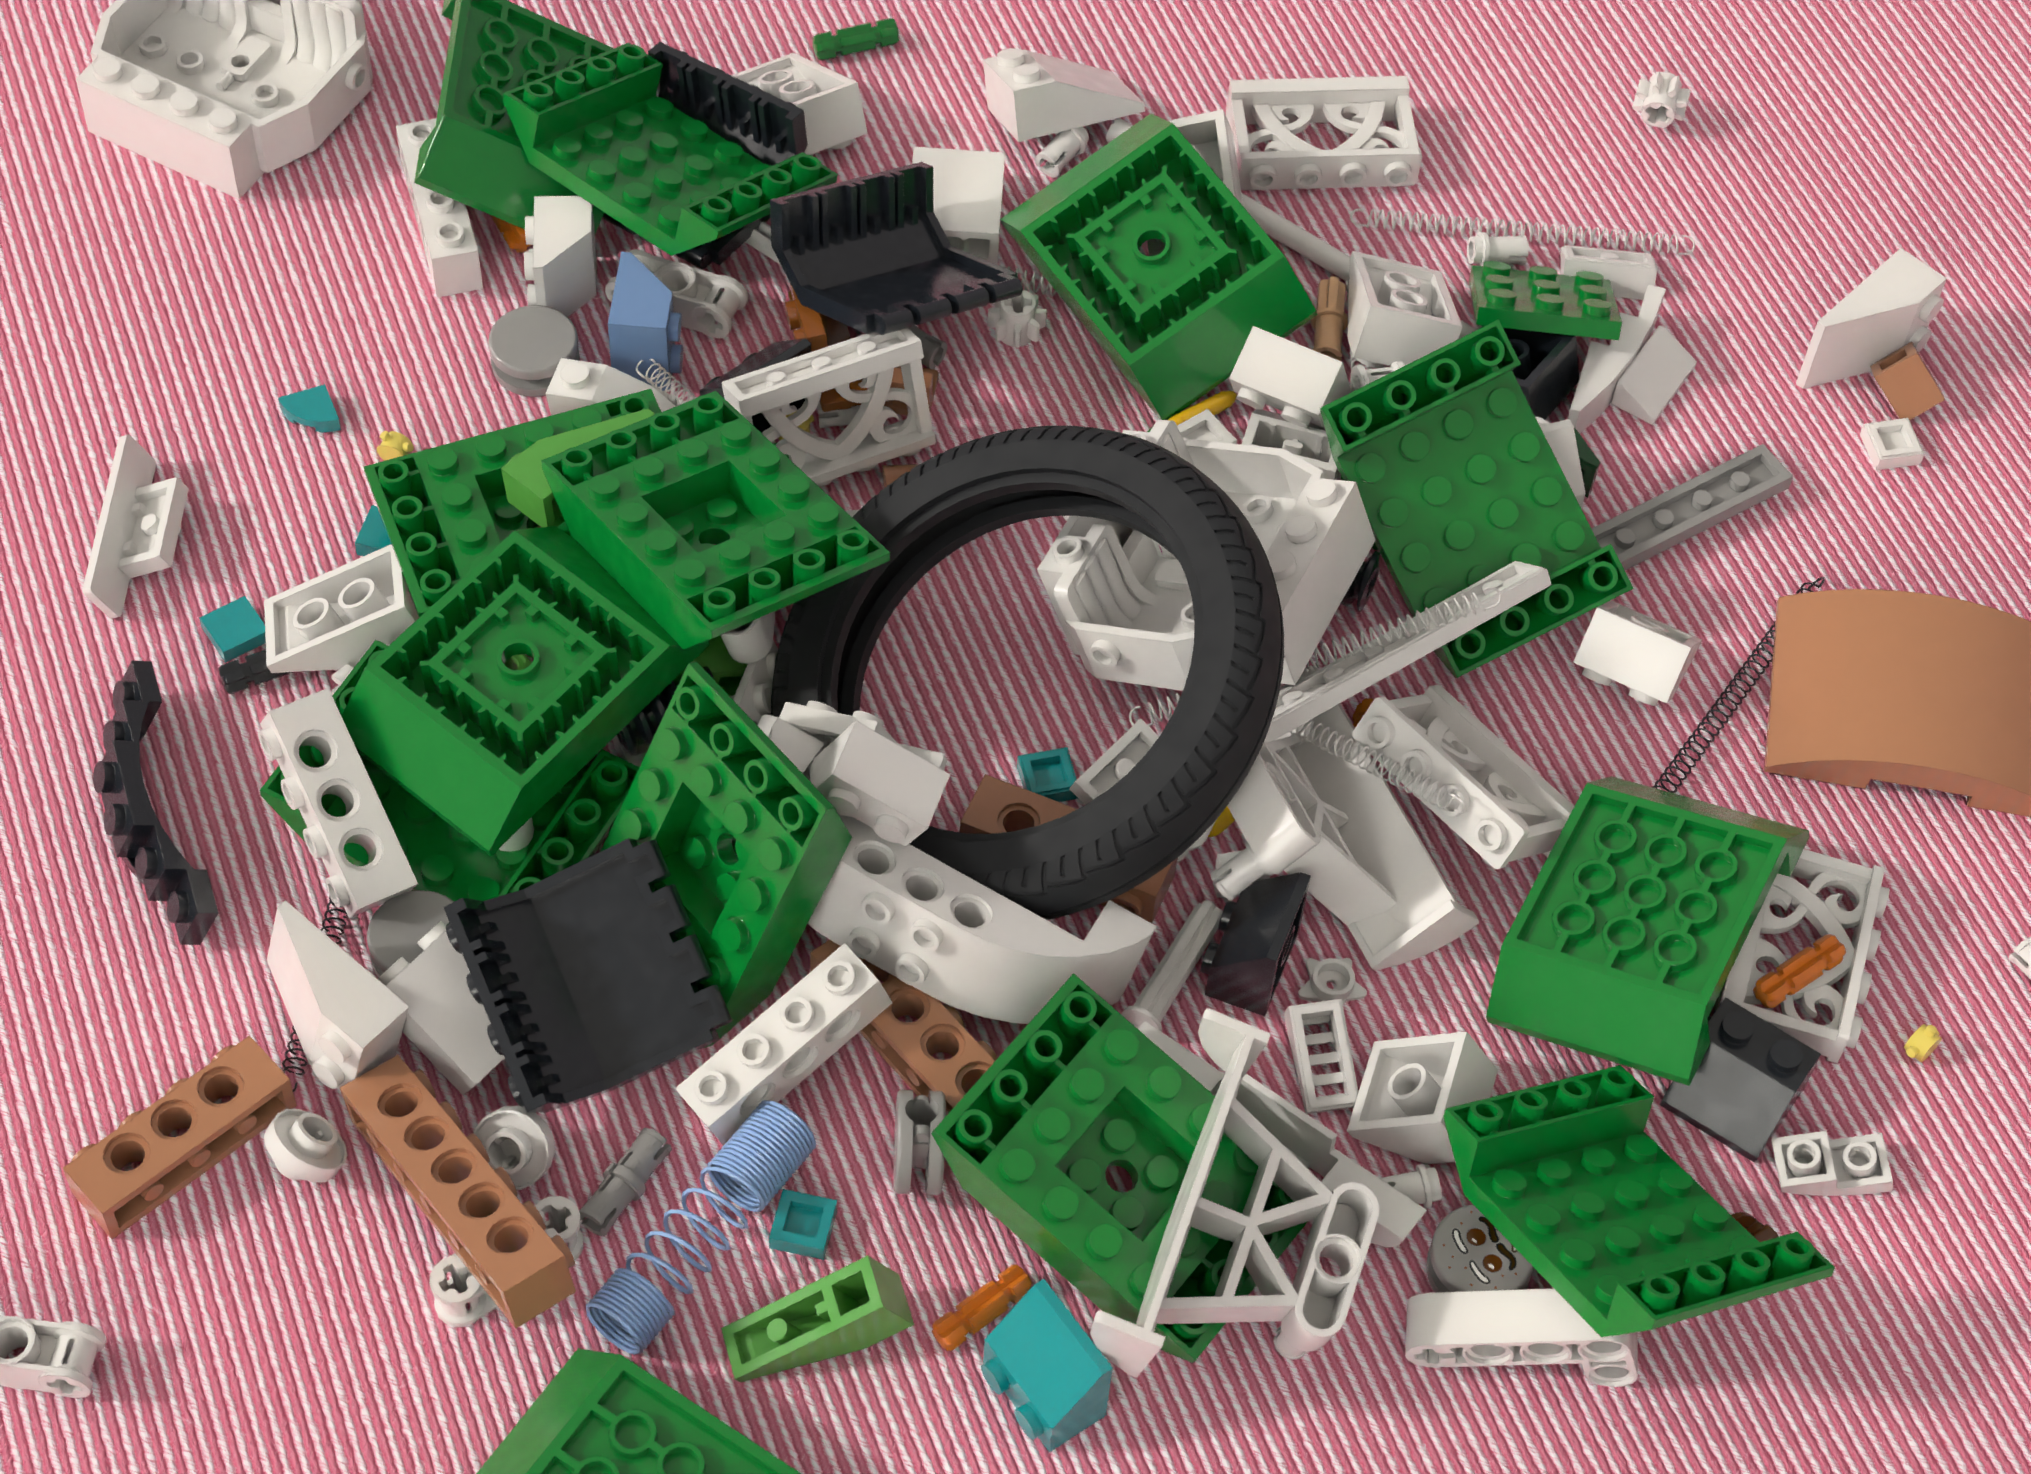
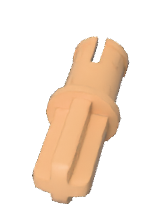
M1330 276L1329 279L1321 280L1318 284L1317 315L1311 319V325L1315 329L1313 350L1341 361L1343 330L1348 326V316L1344 312L1346 285L1339 281L1338 277Z

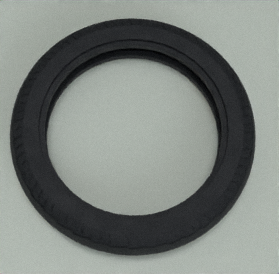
M1081 426L1021 428L971 440L944 453H940L914 467L911 471L904 473L881 490L878 495L872 497L852 518L890 552V561L793 604L784 626L776 656L771 695V716L780 717L785 702L806 706L808 701H817L834 708L838 713L850 716L853 715L854 711H860L863 680L871 653L882 629L905 595L929 570L945 557L974 539L1004 526L1029 519L1050 516L1100 518L1137 530L1168 550L1180 562L1192 596L1194 646L1187 680L1175 711L1163 732L1146 755L1108 791L1085 806L1058 819L1018 831L994 834L960 833L929 826L926 831L909 843L913 847L1046 920L1056 919L1092 908L1131 890L1157 874L1182 855L1215 822L1239 790L1261 750L1275 712L1284 662L1283 616L1273 571L1259 538L1232 499L1194 465L1159 445L1125 433Z

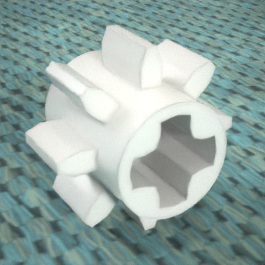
M1658 71L1650 77L1649 81L1642 78L1639 80L1632 108L1633 110L1641 111L1644 123L1654 127H1667L1674 121V118L1680 121L1684 119L1691 90L1682 88L1679 76L1669 72Z
M1023 290L1020 296L996 302L994 308L988 309L987 326L996 328L995 340L997 342L1002 341L1006 345L1019 348L1028 344L1031 340L1034 342L1039 341V330L1046 327L1047 309L1038 308L1039 296L1037 294L1032 295L1030 292Z

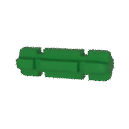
M887 18L876 21V26H872L869 22L837 29L836 35H832L830 31L819 33L813 36V50L817 59L823 61L836 58V53L840 52L841 56L876 49V44L880 43L881 47L895 45L899 42L898 26L894 19Z

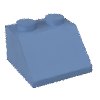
M621 252L608 319L611 367L651 385L636 372V366L641 360L643 362L639 364L638 370L644 376L647 369L654 364L650 359H654L655 363H659L661 367L666 369V372H670L671 376H673V373L681 374L683 345L675 344V342L680 341L682 315L681 313L673 312L672 291L631 252ZM654 365L649 369L648 378H651L652 373L659 366ZM659 370L654 373L653 377L659 373ZM664 374L659 377L658 381L664 377ZM669 378L664 381L662 386L668 382Z

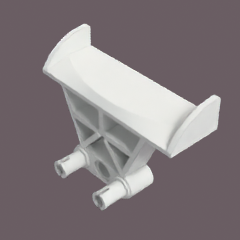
M1310 665L1309 671L1304 670L1299 680L1319 669ZM1289 684L1284 685L1282 688H1280V691L1283 690V689H1285L1286 687H1288V686H1290V685H1289ZM1340 704L1311 719L1315 721V726L1321 723L1323 729L1329 727L1330 734L1333 731H1337L1338 737L1345 735L1346 741L1353 739V745L1357 743L1352 737V732L1355 728ZM1313 722L1308 725L1306 735L1311 731ZM1304 724L1298 727V732L1303 728ZM1321 726L1316 728L1313 739L1319 734ZM1328 729L1323 733L1321 743L1327 737ZM1304 730L1299 733L1302 737H1304ZM1290 732L1272 742L1266 743L1264 740L1251 770L1227 805L1247 841L1245 842L1246 848L1219 869L1211 872L1212 881L1220 880L1215 886L1225 898L1232 901L1240 892L1264 874L1270 876L1273 874L1278 875L1284 870L1288 875L1299 872L1311 875L1308 892L1348 926L1373 970L1401 965L1423 957L1451 943L1479 924L1480 921L1473 911L1458 904L1386 781H1383L1381 777H1376L1373 773H1368L1366 769H1360L1358 765H1352L1350 761L1345 762L1343 758H1337L1335 754H1329L1327 750H1322L1320 746H1314L1312 742L1308 743L1305 739H1299L1297 735H1292ZM1312 733L1306 737L1308 740H1311ZM1335 733L1331 736V738H1330V740H1329L1328 747H1329V746L1333 743V741L1335 740V737H1336V734H1335ZM1319 737L1314 741L1315 744H1319ZM1343 737L1338 741L1336 750L1342 745ZM1327 741L1321 745L1323 748H1326ZM1351 741L1346 744L1344 754L1350 748ZM1335 744L1329 749L1331 752H1334ZM1356 745V747L1354 748L1352 752V758L1357 753L1359 745ZM1342 748L1337 752L1340 756L1342 755ZM1366 749L1362 751L1359 762L1364 758ZM1350 752L1346 756H1344L1348 760ZM1358 755L1352 760L1353 763H1357ZM1371 755L1369 756V759H1368V762H1367V766L1370 764V762H1371L1372 759H1373V758L1371 757ZM1365 760L1360 764L1361 767H1365ZM1373 764L1367 768L1369 771H1373ZM1378 769L1375 773L1377 775H1381V772Z
M1212 1009L1204 1011L1198 1035L1203 1049L1214 1063L1225 1071V1074L1179 1190L1151 1272L1137 1323L1135 1325L1106 1312L1097 1311L1091 1327L1090 1335L1095 1346L1109 1361L1128 1375L1136 1378L1163 1346L1165 1336L1154 1332L1157 1324L1281 1321V1326L1276 1331L1279 1335L1275 1336L1273 1341L1275 1349L1281 1356L1286 1359L1295 1360L1300 1359L1307 1352L1320 1349L1341 1329L1346 1320L1379 1217L1380 1206L1378 1199L1370 1188L1361 1183L1349 1182L1340 1185L1331 1192L1235 1099L1242 1078L1268 1044L1271 1033ZM1223 1133L1259 1166L1243 1214L1201 1197ZM1274 1181L1294 1202L1263 1212L1272 1182ZM1314 1220L1293 1284H1291L1263 1236ZM1190 1227L1225 1241L1233 1242L1214 1297L1166 1298ZM1320 1257L1334 1260L1340 1268L1341 1277H1334L1326 1273L1321 1267ZM1244 1265L1262 1295L1234 1296Z

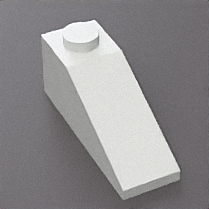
M565 358L560 359L545 393L551 416L647 389L652 390L661 412L676 407L653 386L611 366Z

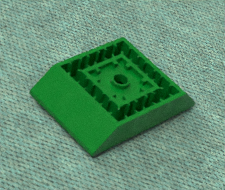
M1151 113L1000 219L1001 224L1161 420H1168L1180 413L1230 377L1253 326L1285 338L1317 315V310L1285 255L1172 122ZM1150 239H1159L1165 243L1163 251L1155 256L1142 254L1139 251L1141 245Z
M647 389L364 466L366 479L418 617L423 615L514 530L530 529L539 526L507 500L501 468L513 456L525 451L539 439L644 409H650L655 414L660 413V407L652 390ZM564 521L558 528L572 537Z
M717 391L699 396L696 399L656 413L651 417L541 460L542 470L571 536L683 650L713 639L890 561V552Z
M557 526L514 530L364 668L342 714V719L359 754L491 857L687 667L688 663L696 659L710 645V642L707 640L683 650L576 540ZM525 654L533 658L531 665L522 670H512L505 666L506 661L514 655Z
M695 661L688 663L601 851L628 838L635 839L638 845L650 840H657L671 876L656 883V889L659 890L672 884L676 885L692 923V926L677 933L676 936L680 940L696 934L713 973L712 977L697 984L699 991L712 985H718L732 1018L730 1023L716 1029L721 1039L771 995L843 857L852 836L835 807L701 665ZM733 837L736 839V843H735L736 853L734 852L733 845H732V838H733ZM714 1042V1043H712V1044H710V1045H707V1046H705L704 1048L713 1046L716 1042Z
M1073 973L931 1134L964 1190L1103 1312L1136 1325L1167 1224L1215 1096ZM1223 1133L1201 1197L1243 1214L1259 1166L1225 1133ZM1120 1166L1124 1168L1132 1179L1131 1190L1128 1192H1118L1112 1189L1105 1177L1107 1167ZM1273 1181L1263 1212L1294 1201ZM1307 1222L1263 1236L1276 1259L1282 1255ZM1190 1227L1166 1298L1214 1297L1233 1242L1225 1241ZM1245 1265L1234 1296H1248L1256 1287ZM1226 1323L1157 1324L1154 1332L1165 1336L1160 1350L1193 1363Z

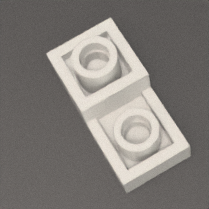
M1826 1130L1771 1138L1781 1192L1813 1196H1844L1893 1191V1179L1882 1133L1829 1140Z

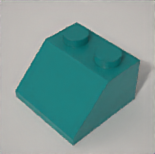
M1043 1278L1030 1288L985 1338L981 1370L992 1390L998 1395L1005 1392L1016 1407L1014 1410L1016 1420L1024 1433L1032 1440L1038 1437L1050 1453L1106 1416L1113 1367Z

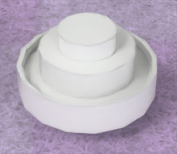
M503 1106L485 1116L473 1131L488 1153L489 1165L493 1169L499 1166L503 1167L513 1181L516 1190H522L534 1184L551 1167L555 1153L553 1134L546 1121L537 1113H527L526 1109L521 1106Z
M285 1109L279 1112L264 1134L265 1146L273 1158L276 1168L282 1175L292 1180H306L313 1183L327 1182L335 1177L347 1158L346 1145L333 1125L325 1118L301 1109Z

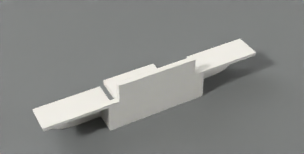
M1144 1021L1139 1026L1138 1030L1216 1096L1224 1073L1148 1022ZM1245 1074L1242 1078L1235 1099L1307 1169L1311 1168L1322 1175L1324 1178L1321 1182L1331 1192L1340 1185L1349 1182L1361 1183L1372 1190L1378 1199L1380 1210L1370 1243L1386 1248L1398 1247L1427 1210L1335 1149L1337 1134L1248 1074Z

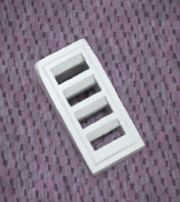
M1342 999L1288 1006L1284 1016L1305 1113L1312 1114L1354 1108L1358 1096V1086ZM1324 1023L1329 1025L1330 1032L1305 1035L1304 1026ZM1333 1043L1335 1052L1308 1054L1307 1046ZM1338 1063L1340 1072L1312 1076L1311 1066ZM1343 1084L1344 1093L1316 1097L1314 1088L1316 1086Z

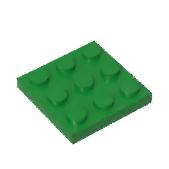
M1486 261L1483 263V266L1471 265L1469 287L1476 325L1486 326L1499 319L1502 327L1508 329L1619 340L1622 320L1610 280L1604 279V276L1599 273L1579 271L1576 273V276L1559 275L1555 269L1544 266L1530 267L1529 271L1513 270L1509 264L1498 261Z

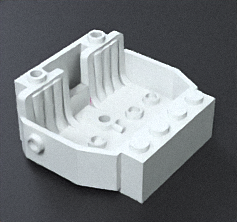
M116 0L101 16L90 52L92 63L76 78L88 132L240 200L265 172L269 173L315 151L372 89L373 74L362 0Z
M1157 420L1150 432L1123 430L1122 433L1159 445L1194 465L1232 499L1249 521L1267 555L1280 598L1284 626V662L1281 684L1296 685L1375 542V537L1356 482L1326 479L1323 470L1284 448L1194 439L1184 441L1176 423L1171 420ZM1070 516L1037 568V571L1073 654L1080 655L1085 669L1097 679L1183 691L1191 666L1194 646V611L1187 578L1180 562L1158 542L1137 530L1100 518Z

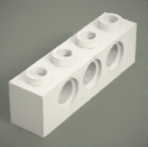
M435 118L396 125L401 165L436 297H443L483 289L478 248L466 205L414 183L419 150L434 129L437 119Z
M329 688L268 711L260 723L263 729L258 732L260 744L267 758L270 761L277 760L285 777V779L281 780L282 792L292 810L299 808L307 825V828L303 829L306 845L315 859L322 858L330 876L326 878L325 882L334 905L337 908L344 907L348 917L352 918L380 906L396 896L410 892L418 885V882ZM313 746L317 748L323 755L324 765L318 768L307 766L299 756V747ZM333 794L340 797L345 803L346 815L335 817L328 814L322 806V796ZM347 843H357L364 847L368 854V864L356 866L350 863L345 857L344 845Z
M844 943L679 1084L675 1090L724 1146L763 1100L779 1102L893 1002L876 976Z

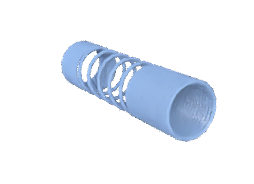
M763 1100L759 1103L746 1121L742 1123L739 1129L714 1155V1158L707 1163V1167L700 1172L702 1188H687L682 1192L681 1201L684 1210H668L664 1213L663 1217L665 1231H650L645 1235L644 1243L647 1254L631 1253L627 1256L626 1268L615 1270V1273L608 1278V1281L600 1287L597 1294L586 1304V1314L590 1322L608 1341L628 1353L641 1354L647 1348V1345L651 1344V1341L655 1339L658 1332L662 1331L665 1324L675 1315L674 1307L662 1292L645 1277L632 1271L630 1264L631 1260L635 1257L651 1260L659 1273L679 1291L685 1294L694 1293L692 1284L680 1271L653 1255L649 1241L654 1235L669 1238L678 1252L697 1269L703 1272L712 1271L711 1263L704 1254L686 1240L671 1233L668 1226L669 1216L676 1213L687 1216L694 1228L709 1243L723 1251L730 1250L728 1239L719 1229L704 1218L689 1211L686 1203L687 1195L691 1192L705 1194L709 1203L726 1221L740 1229L749 1228L746 1217L739 1209L725 1198L706 1188L705 1174L708 1173L719 1191L736 1205L748 1211L761 1212L778 1191L782 1189V1186L785 1185L788 1179L792 1177V1174L799 1169L802 1162L816 1149V1139L805 1121L794 1111L776 1101ZM714 1199L731 1209L743 1224L731 1218L720 1208ZM696 1221L712 1230L725 1246L709 1236ZM679 1243L698 1256L707 1267L695 1261L684 1251ZM661 1266L675 1274L687 1288L676 1282Z

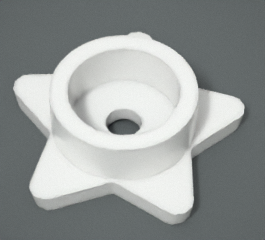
M1308 958L1306 960V968L1310 980L1298 991L1300 999L1316 1002L1342 999L1344 1005L1345 1001L1363 999L1367 995V990L1355 981L1352 960L1350 958L1342 960L1328 958L1322 961ZM1333 982L1336 984V987L1331 989L1327 986V983Z

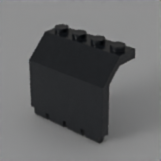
M658 42L648 51L649 56L663 64L656 95L659 98L670 101L675 108L694 120L703 122L707 125L708 129L727 141L738 144L743 151L764 164L773 166L801 152L805 153L808 143L803 109L662 42ZM604 213L603 219L633 235L637 234ZM770 214L725 236L675 254V256L701 269L707 268L712 262L721 265L751 237L754 229H759L761 222L766 223L771 216Z
M919 162L770 200L771 246L801 305L865 334L872 332L880 335L909 328L913 324H923L950 316L951 313L958 314L986 306L988 303L993 304L1022 294L1023 287L1018 279L1017 272L951 246L934 213L933 166Z
M628 838L525 889L485 901L461 898L443 907L449 923L446 924L448 939L453 948L458 953L463 954L470 971L466 976L468 988L474 999L479 1004H483L491 1023L487 1026L490 1042L498 1054L504 1055L512 1074L508 1077L510 1091L516 1102L521 1107L525 1106L527 1113H547L619 1088L720 1040L716 1029L732 1021L718 985H712L699 991L697 984L712 977L713 973L697 935L693 934L680 940L676 936L677 933L692 926L676 885L672 884L659 890L656 889V883L671 876L656 839L638 845L635 839Z

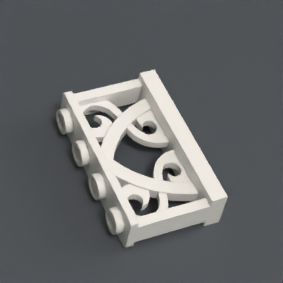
M1375 76L1230 80L1226 117L1233 131L1241 190L1416 185L1422 153L1418 145L1409 100L1410 87L1408 77ZM1395 121L1397 130L1381 126V122ZM1328 122L1341 131L1353 134L1347 141L1332 150L1319 149L1296 136V134L1305 130L1310 123ZM1258 124L1261 130L1248 135L1246 125ZM1379 138L1389 140L1399 148H1389L1387 143ZM1271 140L1266 145L1265 151H1251L1257 144Z
M909 328L884 335L876 332L864 334L721 382L725 400L752 425L751 416L762 413L772 426L762 432V434L771 442L782 436L784 439L775 446L783 454H788L789 459L819 487L831 483L835 478L855 471L864 472L871 470L878 463L899 456L915 455L922 448L936 443V436L932 430L921 359L924 358L922 343ZM901 366L904 389L890 388L894 368ZM863 379L858 385L861 388H868V390H852L849 388V383ZM834 388L846 400L862 403L851 422L835 440L815 436L798 427L817 408L821 392ZM805 398V402L800 409L789 405V403ZM899 400L907 404L908 415L905 420L883 427L888 418H898V415L891 408L884 406L886 401Z
M1440 684L1429 686L1426 692L1421 695L1388 700L1386 697L1375 698L1352 732V737L1357 742H1360L1362 747L1368 746L1369 752L1372 750L1376 751V757L1383 754L1384 761L1387 758H1391L1392 765L1395 762H1399L1400 768L1407 766V774L1410 770L1414 769L1415 777L1422 773L1423 781L1430 777L1431 785L1438 781L1439 789L1446 785L1447 793L1443 800L1438 803L1440 806L1443 807L1448 804L1452 798L1448 792L1454 789L1455 796L1459 797L1466 806L1464 814L1454 811V809L1460 812L1464 810L1462 803L1456 798L1453 799L1449 806L1443 809H1439L1436 804L1431 805L1428 800L1423 801L1421 796L1417 798L1494 869L1504 868L1508 862L1541 853L1548 858L1574 808L1572 803ZM1380 756L1379 759L1377 760V761H1379L1380 763H1381V760H1382V756ZM1388 760L1384 765L1386 769L1389 766L1390 760ZM1398 764L1393 767L1391 774L1396 772ZM1403 768V770L1401 771L1398 780H1400L1403 777L1406 770L1405 768ZM1413 772L1408 776L1406 785L1411 781ZM1421 776L1416 780L1414 789L1418 786ZM1427 780V781L1425 782V784H1424V786H1423V789H1422V793H1423V792L1425 791V789L1427 788V786H1428V784H1429V780ZM1413 782L1407 787L1410 791L1412 790ZM1435 784V785L1433 786V788H1432V790H1431V793H1430V797H1431V796L1433 795V793L1435 792V790H1436V788H1437V784ZM1421 785L1414 791L1418 795L1420 794ZM1445 788L1441 790L1438 800L1443 796ZM1429 789L1422 795L1426 799L1428 798ZM1437 793L1430 799L1434 803L1436 802Z
M1803 849L1791 875L1812 881L1807 888L1792 877L1777 874L1717 998L1715 1011L1726 997L1821 1053V1055L1826 1056L1827 1061L1838 1063L1845 1047L1855 1048L1862 1028L1863 1018L1854 1014L1857 1003L1864 1004L1872 980V974L1863 971L1866 960L1873 961L1880 941L1881 931L1872 928L1875 917L1882 918L1889 897L1890 889L1881 886L1885 868L1877 865L1869 868ZM1828 886L1852 892L1857 900V907L1852 911L1842 910L1837 905V901L1843 897L1841 893L1830 895L1824 903L1816 895L1820 890ZM1778 904L1783 907L1785 913L1790 904L1796 909L1791 915L1780 918L1770 911L1769 906ZM1805 916L1821 936L1826 934L1835 935L1838 941L1844 944L1846 954L1843 956L1842 962L1830 970L1823 969L1822 976L1795 994H1786V1000L1781 1003L1782 1013L1751 1005L1762 1004L1760 1000L1755 998L1753 988L1756 986V981L1767 974L1760 972L1756 964L1760 961H1769L1776 968L1787 960L1776 946L1759 938L1760 933L1779 934L1790 931ZM1855 927L1851 942L1844 929ZM1844 977L1840 994L1831 985ZM1802 999L1804 1010L1815 1019L1818 1014L1815 1010V1005L1818 1003L1826 1004L1832 1010L1833 1019L1824 1026L1802 1020L1795 1010L1794 1001Z

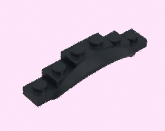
M132 660L122 680L117 681L113 690V705L116 713L112 721H107L104 727L103 744L107 752L102 761H98L95 765L93 773L94 789L97 793H101L105 808L104 829L107 835L112 836L116 856L122 857L133 875L145 886L148 901L167 902V916L169 921L175 924L180 945H201L218 915V909L207 870L193 869L177 850L162 828L148 798L140 766L139 743L144 738L162 703L152 661Z

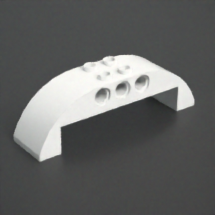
M777 718L771 727L768 737L810 781V766L813 759L822 752L825 743ZM840 815L850 832L852 839L808 922V925L834 943L840 946L845 943L857 957L867 960L899 978L902 982L919 989L937 1000L984 1018L1029 1024L1073 973L1110 1005L1118 1002L1157 927L1109 900L1086 938L1082 940L908 844L905 847L900 843L886 841L880 838L872 827L852 816Z

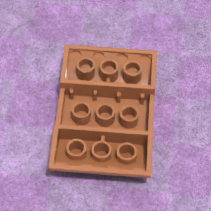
M1880 589L1825 590L1778 598L1764 772L1866 789L1870 779L1967 795L1968 807L2031 817V621L1970 601L1909 591Z

